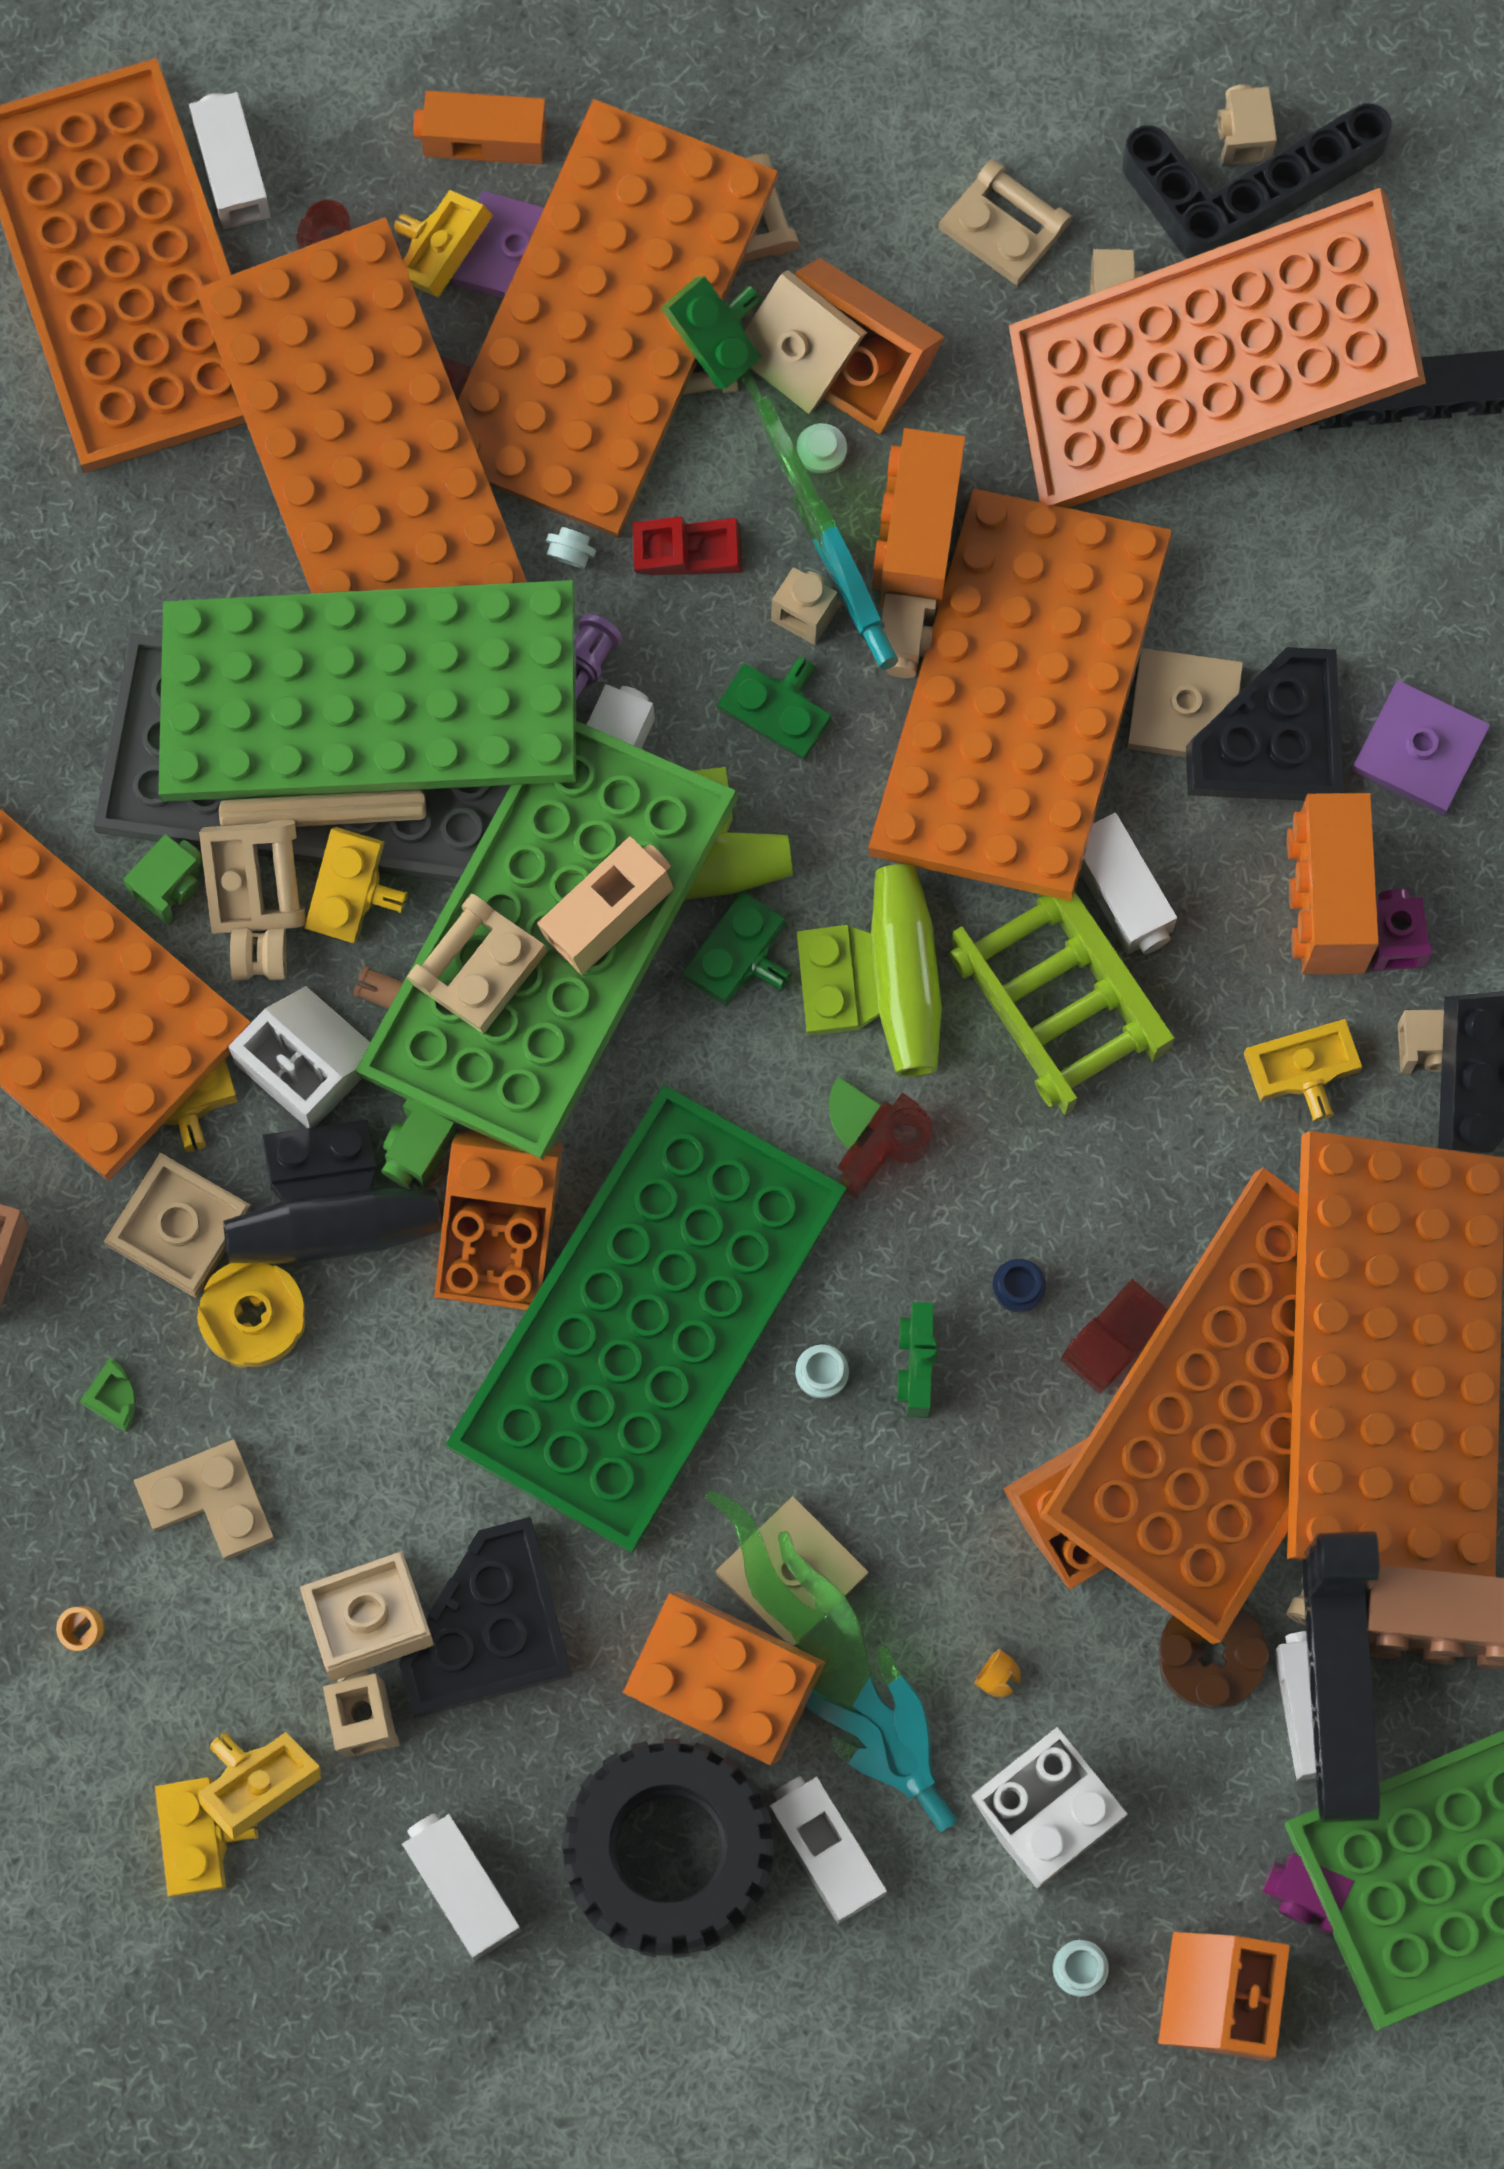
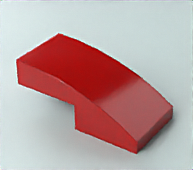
M680 516L632 522L633 561L636 574L684 575L743 572L741 525L737 518L687 524L683 517Z

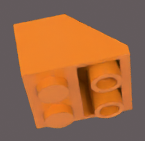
M1088 1437L1003 1488L1030 1537L1070 1590L1107 1568V1566L1040 1518L1039 1515Z
M1173 1932L1158 2044L1266 2062L1276 2058L1290 1945L1238 1936Z

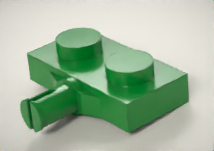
M696 276L665 303L661 310L717 389H727L762 358L746 335L741 319L757 305L761 304L762 300L760 296H755L757 292L752 287L747 286L731 302L727 303L720 298L705 276Z
M801 656L797 657L796 662L783 681L769 678L743 663L717 704V709L803 761L810 754L832 720L831 714L809 702L800 692L813 671L816 670V666L810 661L806 663L805 658Z
M741 892L682 973L683 978L725 1007L728 1006L739 989L753 980L755 976L767 982L779 992L783 991L785 984L788 985L792 973L770 961L768 957L771 945L786 926L785 918L744 892Z
M912 1302L910 1318L900 1317L899 1350H909L908 1370H898L897 1402H907V1417L928 1418L930 1412L932 1365L936 1362L938 1355L937 1343L933 1339L934 1303Z

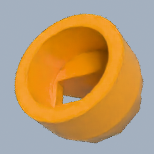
M88 1606L67 1609L58 1619L57 1636L60 1642L70 1650L81 1651L90 1649L100 1642L104 1634V1620L99 1612ZM90 1620L91 1628L78 1639L74 1633Z
M998 1649L982 1668L974 1684L991 1696L1004 1698L1014 1693L1013 1689L1006 1682L1010 1678L1015 1683L1020 1684L1021 1670L1011 1656Z

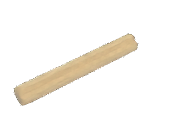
M421 789L223 800L219 805V821L221 826L259 824L289 819L295 821L296 827L422 820L426 816V797Z

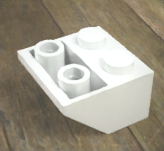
M305 986L265 1008L228 1047L236 1066L306 1128L316 1127L362 1079L355 1070L370 1042Z
M1058 1727L971 1795L999 1842L1037 1889L1122 1822L1127 1815L1126 1811Z

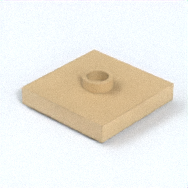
M789 270L780 275L745 330L746 335L762 356L751 369L808 414L812 413L819 406L867 333Z
M1141 648L1127 749L1186 757V745L1239 694L1243 662Z
M160 1153L103 1242L108 1248L197 1298L226 1252L223 1220L251 1212L252 1207L244 1200Z
M792 1496L715 1571V1574L782 1641L796 1647L868 1576L869 1572Z
M403 1551L300 1586L330 1682L434 1645Z

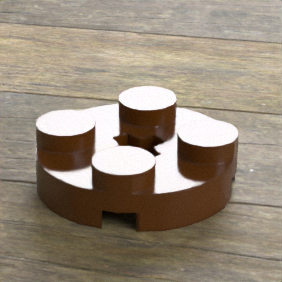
M1242 1608L1240 1609L1220 1642L1226 1648L1222 1654L1226 1664L1219 1668L1214 1663L1209 1664L1207 1667L1200 1663L1199 1659L1203 1655V1650L1199 1644L1205 1641V1638L1175 1616H1172L1162 1631L1158 1649L1160 1672L1168 1688L1185 1703L1201 1708L1232 1707L1245 1700L1261 1682L1269 1656L1264 1634L1255 1619Z

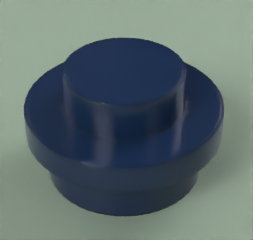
M1013 1259L1005 1262L998 1268L993 1278L992 1289L997 1302L1002 1307L1012 1312H1026L1035 1308L1043 1299L1046 1281L1043 1272L1036 1264L1025 1259Z

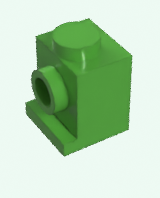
M165 834L123 878L129 895L168 926L174 919L170 908L175 902L179 905L185 904L195 894L200 885V881L197 879L201 876L199 868L203 865L202 854L186 840H182L178 845Z
M407 1099L403 1105L407 1119L404 1124L399 1121L396 1122L383 1144V1149L387 1153L385 1155L386 1164L381 1172L387 1178L403 1187L408 1188L411 1182H414L425 1188L456 1136L454 1122Z

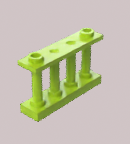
M1074 892L1072 901L1040 895L1041 897L1036 900L1037 905L975 943H973L963 926L953 931L951 942L953 950L949 952L950 959L958 973L964 979L972 976L1039 1076L1035 1080V1086L1042 1099L1049 1107L1057 1104L1064 1115L1074 1110L1077 1096L1072 1088L1134 1050L1138 1054L1145 1050L1153 1062L1170 1052L1174 1041L1173 1035L1076 892ZM1049 923L1051 926L1059 923L1069 940L1065 941L1066 947L1002 986L986 960L1045 924ZM1077 965L1079 968H1083L1087 965L1098 981L1094 984L1095 990L1033 1028H1030L1014 1003ZM1106 1008L1111 1011L1116 1008L1126 1022V1025L1122 1027L1123 1033L1059 1071L1043 1045L1102 1009Z

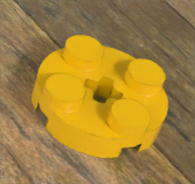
M230 1263L214 1273L203 1289L204 1294L200 1299V1308L198 1306L197 1313L200 1332L213 1353L236 1367L259 1368L279 1361L290 1353L304 1332L306 1308L301 1291L291 1275L276 1265L272 1266L268 1263ZM247 1301H251L255 1307L264 1304L267 1309L261 1315L262 1322L256 1326H252L249 1322L240 1324L237 1321V1318L243 1314L241 1305Z

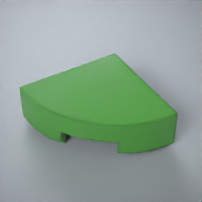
M838 1076L830 1093L829 1118L838 1140L849 1151H852L881 1111V1105Z
M110 1357L80 1402L91 1411L124 1432H127L135 1412V1393L124 1369Z

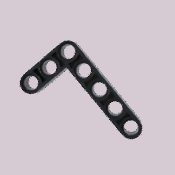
M1374 103L1358 105L1213 193L1208 191L1162 129L1153 125H1143L1135 128L1126 140L1122 170L1127 180L1180 252L1189 259L1260 232L1376 162L1385 150L1392 128L1391 118L1383 107ZM1367 131L1372 133L1376 138L1365 139L1363 137H1360L1356 132ZM1149 153L1156 159L1144 161L1139 159L1136 154ZM1326 155L1335 162L1325 164L1320 162L1316 156ZM1287 180L1295 187L1282 188L1274 181ZM1177 191L1185 198L1171 199L1164 192ZM1237 204H1245L1247 206H1250L1254 211L1251 213H1242L1237 211L1233 206ZM1195 229H1205L1213 236L1201 238L1192 231Z
M1504 350L1421 357L1425 384L1305 426L1319 425V430L1353 427L1352 422L1369 421V425L1400 423L1403 417L1418 416L1419 421L1452 418V413L1468 412L1469 416L1501 414V409H1504ZM1299 427V428H1297V429H1294L1295 431H1298V432L1303 431V430H1302V427Z
M1375 1531L1317 1533L1304 1552L1306 1559L1302 1560V1581L1319 1817L1321 1822L1378 1821L1380 1814V1791L1365 1597L1379 1578L1378 1539Z

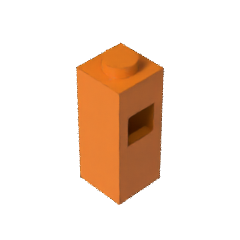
M426 90L424 109H415L413 138L422 140L424 157L542 165L547 121L545 99Z

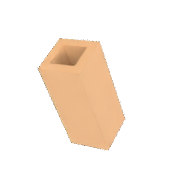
M630 836L537 924L546 941L583 975L674 890L667 874V870L671 865L653 845L648 844L643 849Z

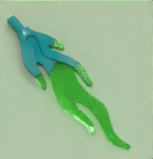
M747 370L740 378L752 399L773 452L797 494L791 500L822 563L833 580L832 583L846 611L858 629L860 637L864 641L866 640L881 670L890 669L898 663L899 659L884 631V622L875 608L862 576L824 500L820 501L813 483L769 397L765 396L762 398L755 381Z
M716 1491L706 1492L705 1497L729 1518L737 1530L743 1554L745 1576L752 1596L767 1613L778 1620L791 1633L801 1650L826 1662L806 1707L818 1717L858 1737L865 1745L859 1746L840 1736H835L830 1741L831 1747L845 1762L861 1773L899 1789L910 1800L916 1797L940 1833L950 1827L958 1819L933 1785L937 1778L933 1772L931 1762V1736L926 1709L918 1693L897 1667L890 1649L887 1646H881L877 1651L881 1675L893 1695L895 1709L887 1705L878 1692L870 1669L864 1634L857 1614L846 1596L796 1552L790 1533L782 1531L778 1535L782 1560L796 1579L812 1595L815 1601V1610L802 1603L779 1578L771 1563L765 1542L755 1519L738 1502Z

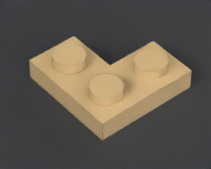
M235 1439L134 1480L154 1532L205 1512L224 1560L275 1540Z

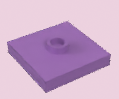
M482 191L478 203L483 204L493 214V217L453 275V285L504 298L544 207Z
M1397 680L1351 771L1444 816L1490 724Z

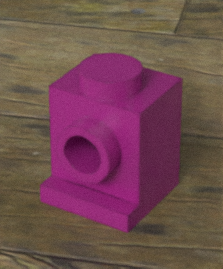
M1390 889L1379 893L1378 900H1376L1378 946L1371 959L1373 971L1425 968L1432 951L1431 944L1428 943L1423 897L1410 898L1409 891L1406 889ZM1405 919L1408 922L1409 928L1403 931L1397 930L1393 927L1391 920Z
M1292 1853L1286 1858L1284 1865L1274 1861L1264 1882L1262 1892L1270 1895L1271 1899L1281 1903L1278 1910L1281 1915L1304 1925H1309L1313 1917L1321 1921L1317 1932L1326 1936L1331 1934L1333 1928L1302 1858ZM1320 1866L1339 1910L1342 1911L1354 1881Z

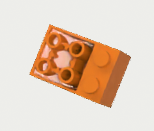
M458 1130L451 1143L434 1298L522 1310L528 1309L545 1280L564 1143L555 1142L550 1153L545 1155L543 1160H540L529 1153L506 1146L476 1131Z

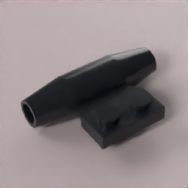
M368 1120L263 1134L262 1144L270 1189L281 1202L223 1220L229 1263L297 1264L372 1253L429 1236L442 1230L439 1201L435 1189L371 1188L376 1176V1161Z

